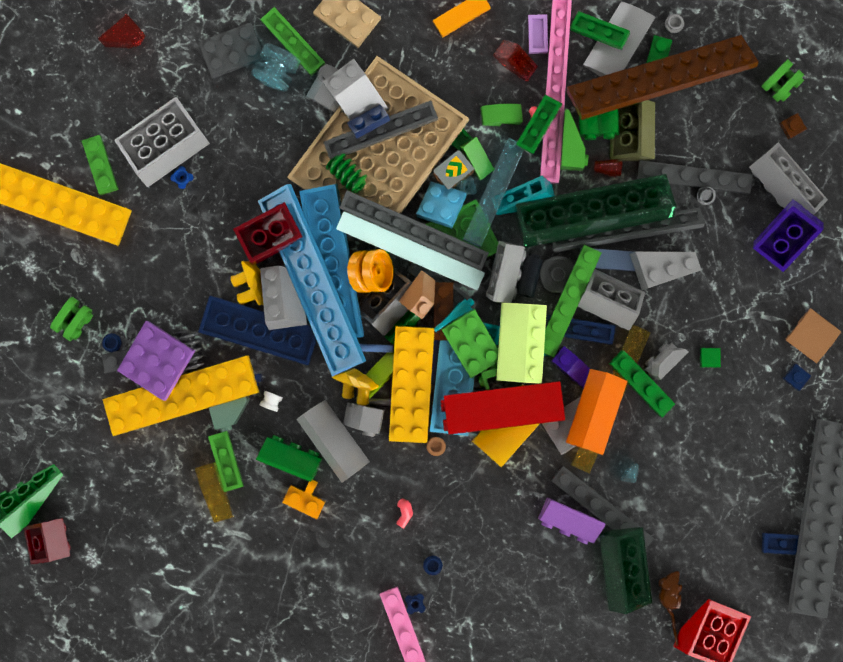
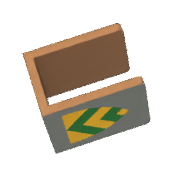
M458 150L434 169L433 176L439 184L444 185L448 190L451 188L455 189L474 173V167Z

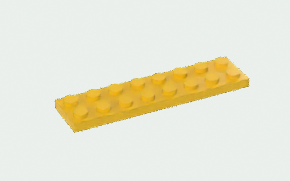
M0 163V204L119 246L132 210Z
M244 356L181 375L166 401L161 400L143 387L102 400L112 435L116 436L257 394L259 389L249 356Z

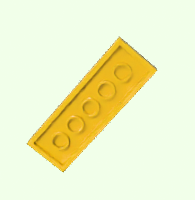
M395 326L389 441L427 443L434 328Z

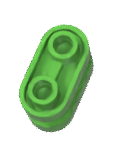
M789 59L761 86L766 92L770 88L773 89L776 93L772 98L777 102L780 100L784 102L791 95L789 91L792 87L797 88L804 81L802 78L804 74L800 70H797L795 73L790 70L793 63ZM785 75L788 80L781 87L777 81Z
M74 297L67 300L50 326L57 333L63 329V337L68 341L77 340L82 333L81 328L84 324H88L93 317L91 314L92 309L86 305L81 309L78 308L80 301ZM75 314V317L73 318L71 323L68 324L67 322L69 321L71 316Z

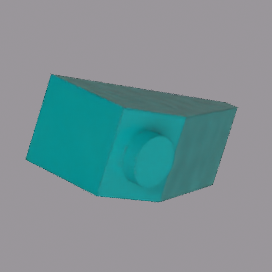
M544 176L535 178L492 197L496 215L539 208L556 200L552 184Z

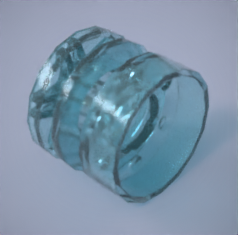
M266 43L260 53V57L266 63L256 62L255 66L258 69H252L251 75L272 89L287 92L289 85L286 83H292V78L286 73L296 74L301 61L290 52Z

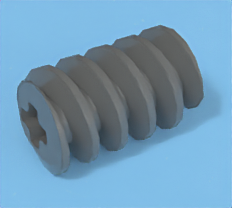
M192 330L174 333V336H179V341L195 350L184 371L198 369L204 365V362L198 361L203 357V355L197 354L201 347L195 346L200 342V340L194 339L199 333Z

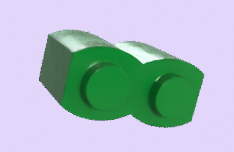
M618 109L583 120L579 116L580 136L584 140H595L599 136H603L604 139H614L616 135H619Z

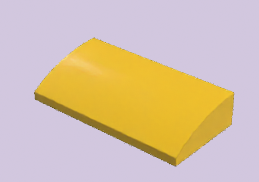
M539 424L483 430L478 433L472 442L502 467Z

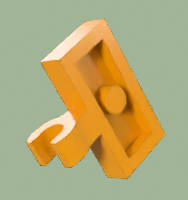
M312 480L311 482L309 481L305 491L291 484L282 503L318 519L326 501L312 495L318 482Z

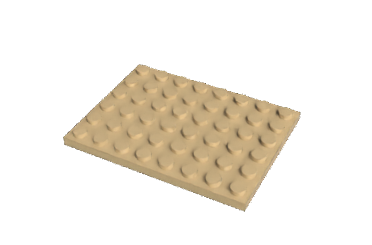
M376 56L364 73L389 108L386 111L389 116L431 100L438 117L437 121L348 154L344 161L349 158L352 160L349 166L357 165L354 170L355 172L359 169L362 170L360 177L365 174L367 175L365 186L357 195L401 214L468 123L469 118ZM340 107L287 178L303 190L338 184L340 200L342 202L347 189L346 186L340 183V180L335 178V175L330 173V170L326 169L330 159L324 145V141L351 131L347 124L350 120Z

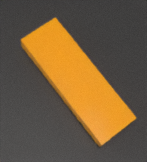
M466 0L434 19L433 24L443 38L490 10L491 6L487 0Z

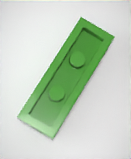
M97 135L82 140L99 195L119 190L102 136Z
M228 431L208 436L224 492L243 487V481Z

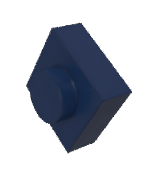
M794 364L783 380L797 391H800L811 375L799 365Z

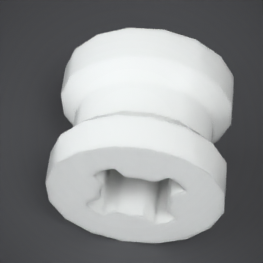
M264 391V399L259 405L277 412L279 409L278 403L282 401L283 397Z

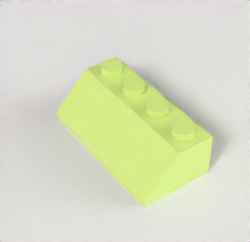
M501 303L496 380L542 383L547 305Z

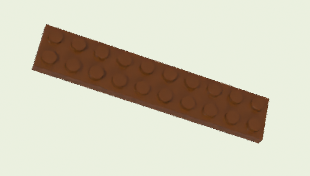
M742 35L571 85L567 87L566 92L581 120L755 68L758 66L759 61Z

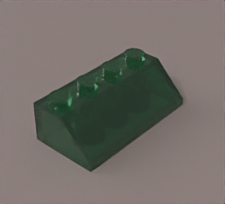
M643 527L616 529L600 534L609 611L628 614L651 604L652 595Z

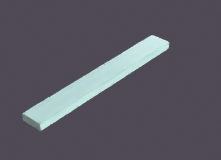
M343 211L336 227L339 231L475 290H478L485 274L478 269Z

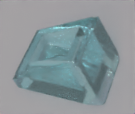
M632 463L619 480L635 483L639 465Z

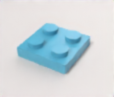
M431 181L416 215L418 218L452 229L466 199V192L453 188L448 190L444 185Z

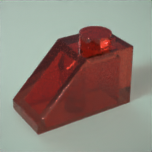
M126 14L98 39L105 47L132 49L134 46H139L146 36Z
M503 40L493 54L502 66L527 82L538 67L519 44Z

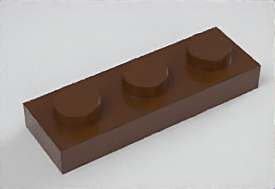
M435 282L434 328L453 310V282ZM441 329L437 332L434 331V341H448Z

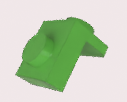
M497 364L489 367L487 371L481 372V376L478 377L480 387L485 388V391L490 390L487 379L497 376Z

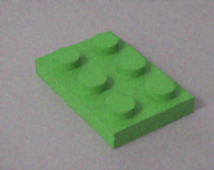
M475 309L441 328L470 378L498 363V348Z

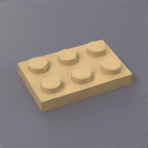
M322 0L313 12L314 16L357 48L361 46L381 20V16L359 0Z

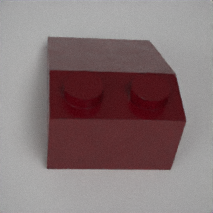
M285 202L233 228L248 260L253 266L270 258L303 237Z

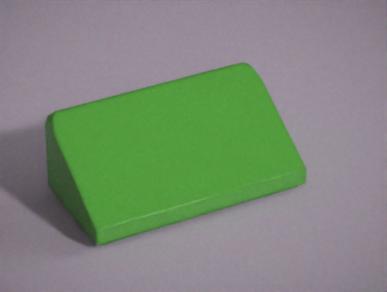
M477 137L460 146L466 159L474 167L477 179H484L494 170Z

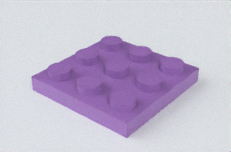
M145 321L117 371L161 400L166 401L195 350L153 323Z

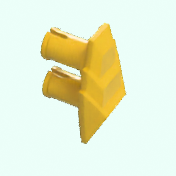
M242 261L241 264L244 272L231 276V283L234 287L247 283L250 290L237 294V300L240 305L256 300L258 305H264L260 269L257 265L253 266L250 261Z
M355 368L332 377L343 383L342 397L345 399L354 398V387L358 388L357 404L363 406L369 404V392L379 387L372 379Z

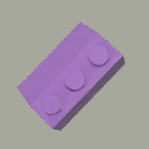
M548 497L538 517L542 521L541 525L550 529L553 526L560 529L559 533L570 537V534L577 536L578 541L584 544H588V542L594 543L605 527V523L601 520Z

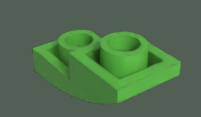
M494 104L480 107L482 125H520L523 122L521 104Z

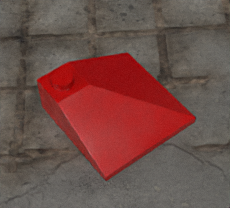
M708 599L680 629L677 636L678 645L676 646L674 643L673 647L705 662H732L751 616Z

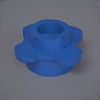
M180 166L170 177L171 181L176 182L180 189H185L186 184L194 179L193 175L189 174L184 166Z

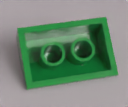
M276 435L266 438L256 460L311 482L314 480L322 458L319 457L320 453L311 449L308 452L301 449V445L291 442L290 445L284 443V439Z

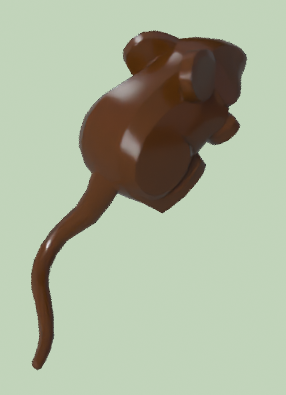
M679 571L670 573L660 579L658 583L662 587L659 593V601L671 616L676 646L678 645L675 617L671 609H679L681 607V595L679 592L682 591V585L678 583Z

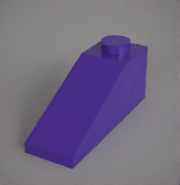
M562 346L555 357L549 362L584 389L590 368L569 349Z

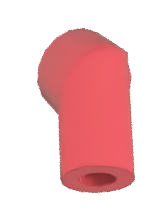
M402 498L397 503L402 515L396 524L404 529L413 516L411 503Z

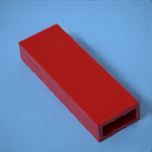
M560 381L445 395L444 400H440L442 412L446 411V419L443 420L444 431H448V435L565 421Z

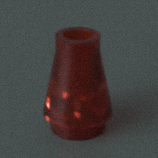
M618 159L595 161L594 172L616 178V176H621L623 161H618Z

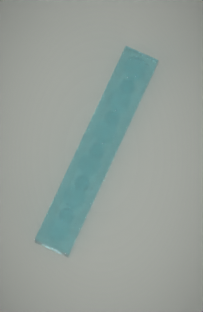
M511 138L507 139L463 237V240L479 248L484 242L524 151L516 145L517 141Z

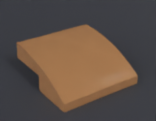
M810 308L785 339L815 363H818L840 335L841 330Z

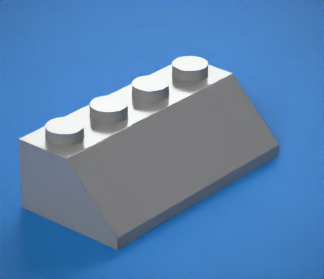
M779 142L749 167L752 174L759 178L764 184V188L776 198L777 203L783 208L794 199L814 215L828 200Z

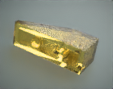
M216 462L195 468L200 488L214 523L232 518L233 514L227 493L223 490Z

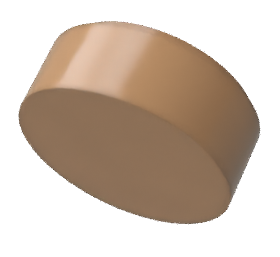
M432 437L429 439L427 450L431 455L440 456L444 453L446 444L442 438Z

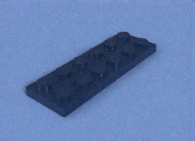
M209 296L198 331L199 333L308 366L317 341L309 325L269 330L265 323L264 312L213 296Z

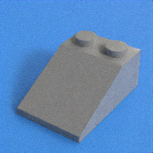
M352 59L323 81L325 88L350 121L380 104L385 111L389 109L355 59Z

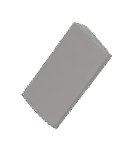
M621 1L608 23L630 30V35L623 49L620 50L597 41L583 66L599 76L624 70L654 21L655 16Z
M326 400L296 419L341 482L350 478L370 462Z

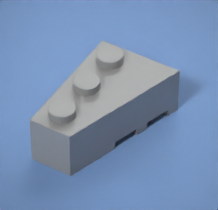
M634 252L630 254L642 290L701 271L696 252Z
M347 402L343 425L363 431L362 435L374 437L375 434L380 433L385 410Z

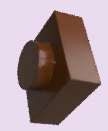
M798 113L779 123L788 140L807 130Z

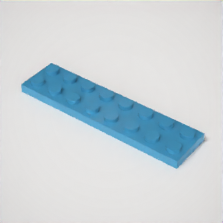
M338 184L299 191L304 216L356 338L364 337L357 292L351 287L347 275V266L350 258L347 234L336 229L343 213L339 209L341 200Z

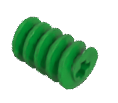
M345 153L333 157L327 163L326 169L330 170V173L335 175V178L340 180V183L346 186L348 191L358 194L365 186L367 175L365 174L360 177L362 170L359 169L355 172L354 170L357 165L349 166L352 160L349 158L344 161Z

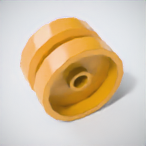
M381 249L354 252L349 258L347 275L351 287L358 293L385 292L388 290L393 280V264L389 254Z

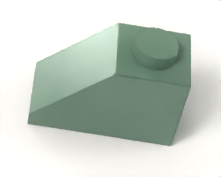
M249 397L209 407L214 429H220L221 432L232 430V425L237 424L250 401Z

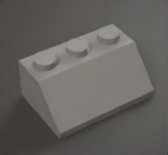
M504 241L498 242L486 297L490 300L512 303V299H515L517 294L516 282L520 280L522 272L520 265L526 257L524 246Z
M286 267L260 268L265 323L268 329L273 330L307 325L305 311Z
M594 269L578 307L630 331L639 316L645 292Z

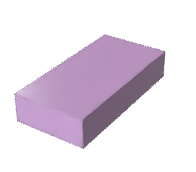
M547 14L528 15L529 54H548Z

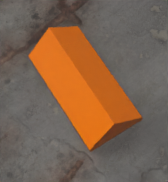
M590 369L566 443L601 455L604 454L628 382L627 380L607 372Z

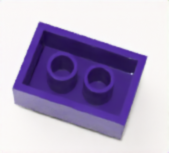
M792 199L754 240L753 249L784 272L824 230L823 222Z

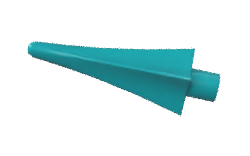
M469 298L467 301L464 299L462 302H459L451 313L434 328V331H439L453 320L471 311L474 301Z

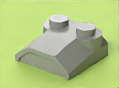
M324 64L319 69L318 76L307 93L306 98L312 99L335 113L339 105L325 88L323 81L338 71V69Z
M666 342L658 349L660 353L656 357L652 356L645 362V370L653 380H661L688 351L683 348H677L672 342L670 344Z

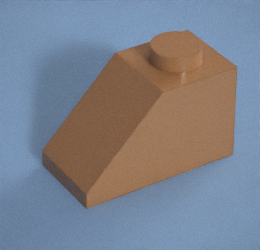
M421 270L399 302L423 319L434 305L435 280Z

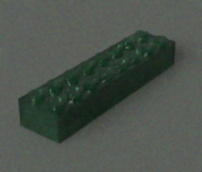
M663 174L516 204V219L523 246L527 248L671 219L675 216L677 206L667 175Z

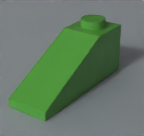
M565 109L560 170L582 171L584 166L588 165V155L585 154L586 148L571 113Z

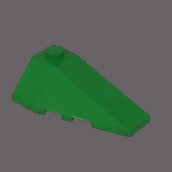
M55 464L34 474L32 480L16 484L17 488L7 492L5 490L0 493V528L10 538L20 533L29 524L62 478L63 474Z

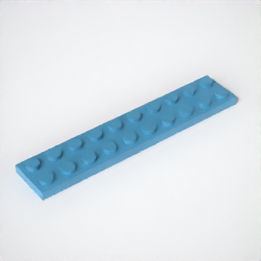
M286 184L258 200L262 212L265 213L285 202L303 236L279 252L333 377L366 362V359L292 185Z

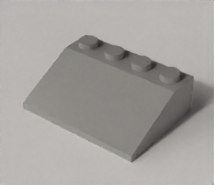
M174 97L115 139L116 144L136 175L147 187L210 144L177 97Z

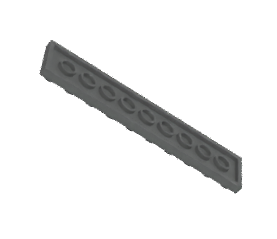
M817 419L788 605V611L792 613L827 618L843 515L842 423Z

